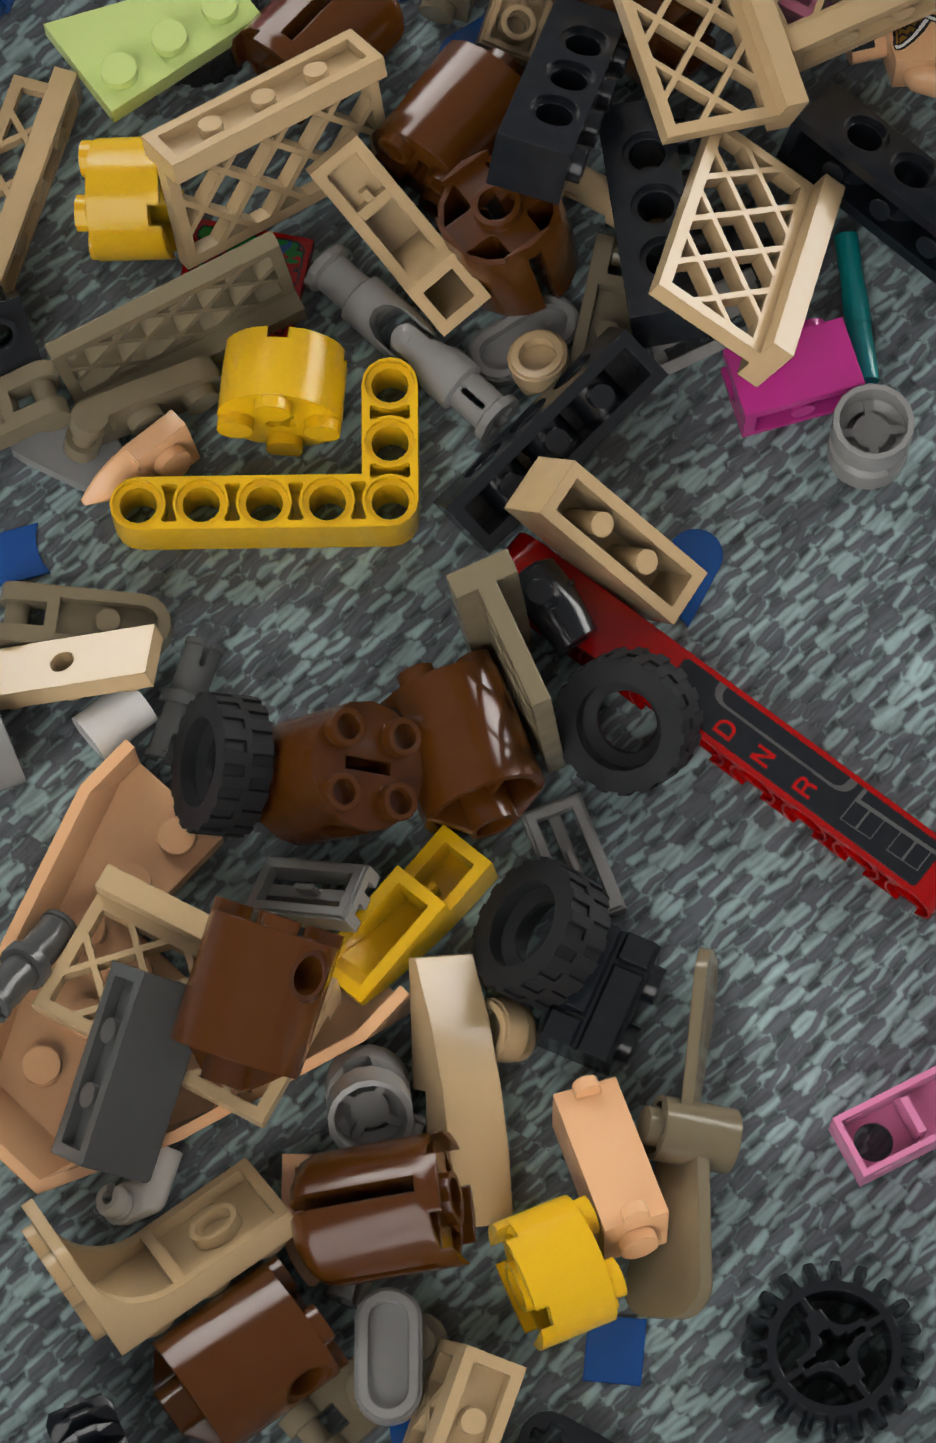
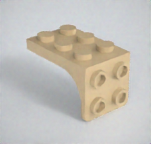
M246 1157L137 1233L109 1245L86 1246L71 1242L52 1228L32 1198L21 1205L32 1222L21 1230L29 1244L94 1340L98 1341L108 1334L122 1356L147 1338L156 1337L165 1332L177 1317L203 1299L211 1298L227 1288L233 1278L259 1260L267 1259L277 1254L285 1246L286 1242L293 1237L291 1229L293 1214Z

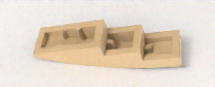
M464 953L409 958L413 1089L426 1092L427 1133L444 1130L450 1132L460 1149L447 1151L453 1170L458 1177L460 1186L471 1185L476 1227L489 1226L512 1216L513 1207L509 1148L501 1083L489 1018L473 954Z

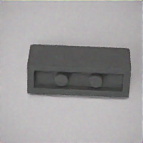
M113 960L51 1150L52 1153L84 1168L141 1183H148L151 1180L192 1053L189 1046L170 1039L187 984Z

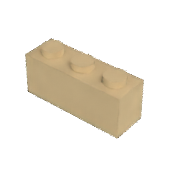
M538 456L504 507L506 511L576 569L649 621L674 625L708 573L575 460Z

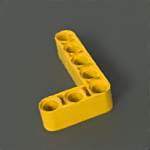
M388 357L378 359L370 364L364 372L361 383L362 474L154 476L129 478L117 485L111 494L109 502L117 535L124 544L139 550L392 547L406 543L418 531L420 522L419 394L415 371L405 361ZM388 388L399 389L405 393L402 399L391 403L383 402L376 398L379 392ZM389 445L399 446L406 451L402 457L392 461L383 460L376 456L378 450ZM388 503L400 504L406 508V512L402 516L391 520L384 519L375 513L379 507ZM325 504H335L344 509L340 516L332 520H321L313 515L317 508ZM262 505H274L281 509L277 517L268 521H259L250 516L256 508ZM199 506H212L219 510L215 517L209 521L196 522L188 518L191 511ZM137 507H151L156 511L145 522L134 523L126 519L128 513Z

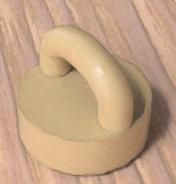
M536 329L522 334L510 346L507 355L511 376L521 392L527 396L543 393L571 365L570 354L565 341L560 335L550 330Z
M486 998L484 1002L489 1018L497 1063L527 1060L532 1055L536 1046L537 1036L536 1024L531 1010L509 998Z

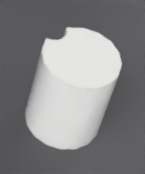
M139 690L103 694L72 718L80 734L103 761L125 739L130 742L158 720L153 709Z

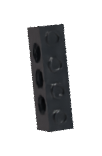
M555 0L498 129L486 180L487 184L556 205L560 204L568 182L580 184L590 148H594L596 145L604 113H608L610 110L618 79L623 78L631 53L627 41L622 40L624 31L617 12L577 0Z
M837 83L801 111L792 122L776 157L813 185L826 173L844 185L845 190L839 208L936 284V161Z
M647 99L613 104L609 112L604 113L599 134L632 336L643 348L709 337L708 334L648 294L691 170L682 171L679 156L690 154L689 141L662 145ZM685 118L674 119L675 124L685 122ZM649 166L658 167V168H656V169H654V170H650V171H642V170H641L642 168L649 167ZM655 218H666V219H667L666 221L661 222V223H649V222H648V221H650V220H652V219H655ZM702 229L690 230L689 233L699 254H708L706 238ZM688 272L675 273L672 283L691 296L699 297Z
M609 326L433 503L476 547L490 553L521 523L506 511L504 507L538 456L575 460L580 464L669 374L627 329Z

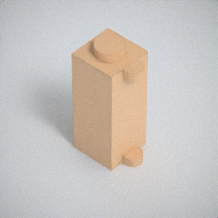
M585 1075L573 1082L572 1089L553 1094L552 1127L578 1196L582 1197L585 1195L588 1198L598 1218L600 1233L594 1235L604 1260L610 1257L618 1258L621 1256L625 1259L641 1258L652 1253L659 1245L667 1243L669 1210L616 1076L598 1081L595 1075Z

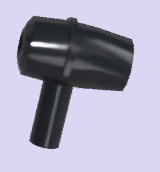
M553 558L538 560L528 565L518 574L528 618L531 619L559 655L573 650L597 632L598 629L575 588L577 584L574 580H570Z

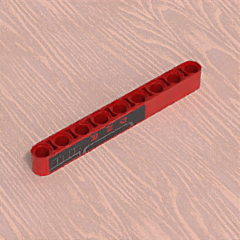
M519 532L506 548L518 574L528 565L538 560L553 558L570 580H574L577 584L575 588L598 629L588 640L565 653L581 666L603 653L607 654L621 647H627V650H633L637 647L648 648L649 652L658 655L661 653L670 658V663L676 668L681 667L688 675L686 679L692 688H696L700 699L697 700L699 710H703V723L700 724L699 731L702 737L699 746L712 755L709 759L710 762L741 785L748 781L763 793L760 799L792 823L799 819L814 830L811 837L842 860L846 861L848 857L853 859L866 869L862 875L897 900L901 895L917 907L914 912L916 915L925 919H930L936 912L935 832L543 543L526 533ZM528 618L530 628L537 632L539 635L543 636L537 629V627L534 625V623L531 621V619ZM626 690L616 691L640 710L647 706L654 712L650 703L641 695Z

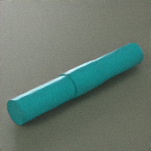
M845 231L834 236L845 326L865 384H877L879 382V373L858 233L854 231Z

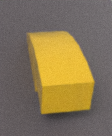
M442 825L404 870L398 865L369 897L371 900L367 909L358 910L355 913V916L361 921L357 932L340 931L338 935L344 936V941L332 977L338 979L340 988L361 1006H364L388 988L409 969V958L423 957L494 884L499 877L493 863L447 826Z

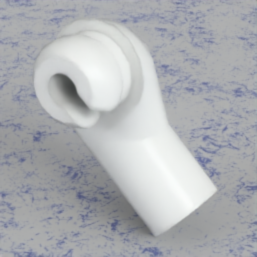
M167 1146L161 1148L151 1180L148 1183L129 1180L117 1186L112 1182L105 1184L96 1195L95 1204L98 1212L113 1225H130L159 1213L166 1205L183 1153Z

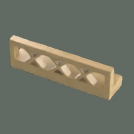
M54 66L48 83L14 74L0 110V154L21 144L25 146L14 178L5 182L0 174V198L3 196L6 198L0 213V284L4 293L15 288L83 101L78 72ZM27 94L42 98L33 126L24 130L16 115L22 95ZM11 124H13L17 134L7 138Z
M439 1338L423 1383V1397L420 1407L411 1417L402 1443H501L527 1367L467 1344Z

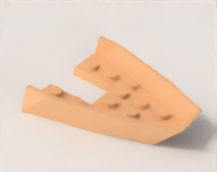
M125 739L80 784L0 944V956L10 943L21 941L39 922L40 917L48 909H57L70 916L78 927L98 893L95 884L107 864L173 896L224 844L223 837L191 834L186 832L187 829H182L179 824V818L174 812V799L171 795V790L140 763L136 748ZM104 916L91 938L96 958L133 948L128 927ZM138 934L141 945L148 943ZM86 949L77 964L89 961ZM160 953L145 957L150 973L174 981L186 978ZM56 960L55 963L51 966V970L53 969V967H54V965L56 964L57 960ZM137 960L125 963L139 968ZM110 968L100 971L104 987ZM93 974L66 981L54 1002L73 1012L99 1004L100 1000ZM401 985L395 991L388 987L367 1004L361 1006L340 988L343 999L330 1021L326 1019L307 1052L300 1076L361 1044L409 1015L410 993ZM41 988L30 990L12 1010L7 1020L0 1023V1160L36 1194L99 1172L81 1167L51 1152L88 1038L33 1009L31 1004ZM191 1053L186 1069L188 1071L200 1067L193 1053ZM209 1081L223 1089L221 1084ZM269 1083L253 1089L252 1093L233 1088L231 1090L232 1094L251 1103L263 1096ZM181 1086L161 1148L187 1138L232 1112Z

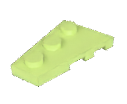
M125 0L43 25L48 39L72 70L78 72L79 79L115 123L231 48L232 39L259 13V10L251 0Z

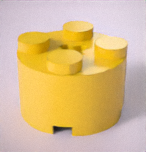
M141 137L82 140L79 144L78 160L81 175L85 177V194H79L75 197L74 220L78 232H88V246L91 259L101 262L175 259L176 257L173 252H177L157 166L145 155Z
M268 326L246 328L232 334L226 340L217 410L216 430L219 434L229 438H244L254 442L266 443V451L271 455L295 457L303 454V446L336 441L340 438L348 371L347 360L344 361L345 350L340 343L324 334L297 327H289L288 337H267Z
M564 1194L490 1224L488 1227L490 1247L503 1242L507 1260L495 1264L500 1280L525 1334L535 1329H538L540 1332L533 1344L539 1351L615 1321L618 1314L617 1309H619L618 1298L626 1296L628 1293L624 1276L616 1260L613 1257L604 1260L594 1237V1235L600 1233V1225L594 1208L585 1195L572 1200L568 1195Z

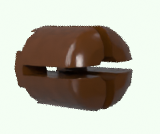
M271 0L232 39L231 50L238 67L247 60L255 73L260 75L351 28L382 54L385 60L400 44L405 28L404 16L398 0ZM347 98L341 100L340 103H339V105H338V107H339ZM306 119L298 122L297 124L301 125Z
M482 150L460 161L444 178L443 185L445 189L438 203L436 223L448 249L456 255L457 260L469 274L477 279L491 295V298L481 306L487 311L505 316H528L546 308L529 259L532 260L538 279L551 294L559 299L570 287L579 266L578 243L562 199L560 204L556 205L487 184L486 180L492 156H490L488 150Z
M442 1130L314 1153L300 1163L290 1188L289 1207L294 1211L303 1210V1212L296 1214L291 1219V1229L294 1245L305 1266L315 1278L319 1279L322 1283L342 1287L470 1264L462 1256V1247L465 1244L476 1243L475 1209L471 1185L460 1186L447 1151L460 1149L452 1134Z

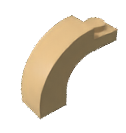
M353 130L305 169L444 337L491 298V295L482 284L472 277L457 260L456 255L448 249L442 236Z

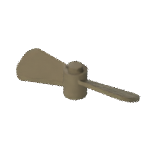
M700 947L698 950L694 969L682 1098L658 1095L651 1106L646 1105L643 1107L637 1123V1132L644 1145L648 1159L657 1161L654 1175L669 1210L667 1243L659 1245L656 1250L644 1257L630 1260L626 1276L628 1293L625 1296V1300L634 1313L653 1319H689L702 1311L709 1301L713 1288L710 1172L729 1173L735 1165L742 1141L743 1123L738 1109L701 1102L718 983L717 956L713 949Z

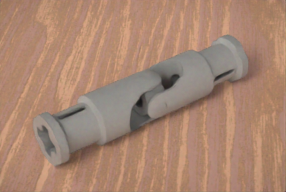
M335 244L325 250L310 266L304 279V285L311 292L321 291L342 310V319L386 358H398L410 364L416 373L423 391L443 409L452 407L475 428L474 434L477 439L482 443L492 439L513 418L519 406V400L512 394L504 396L480 375L481 367L461 349L434 340L432 336L436 338L437 334L432 325L425 320V317L379 277L374 276L370 278L348 259V250L343 245ZM398 313L409 315L415 321L401 324L393 330L389 349L381 337V327L385 320ZM472 395H475L484 403L485 407L483 409L471 399Z

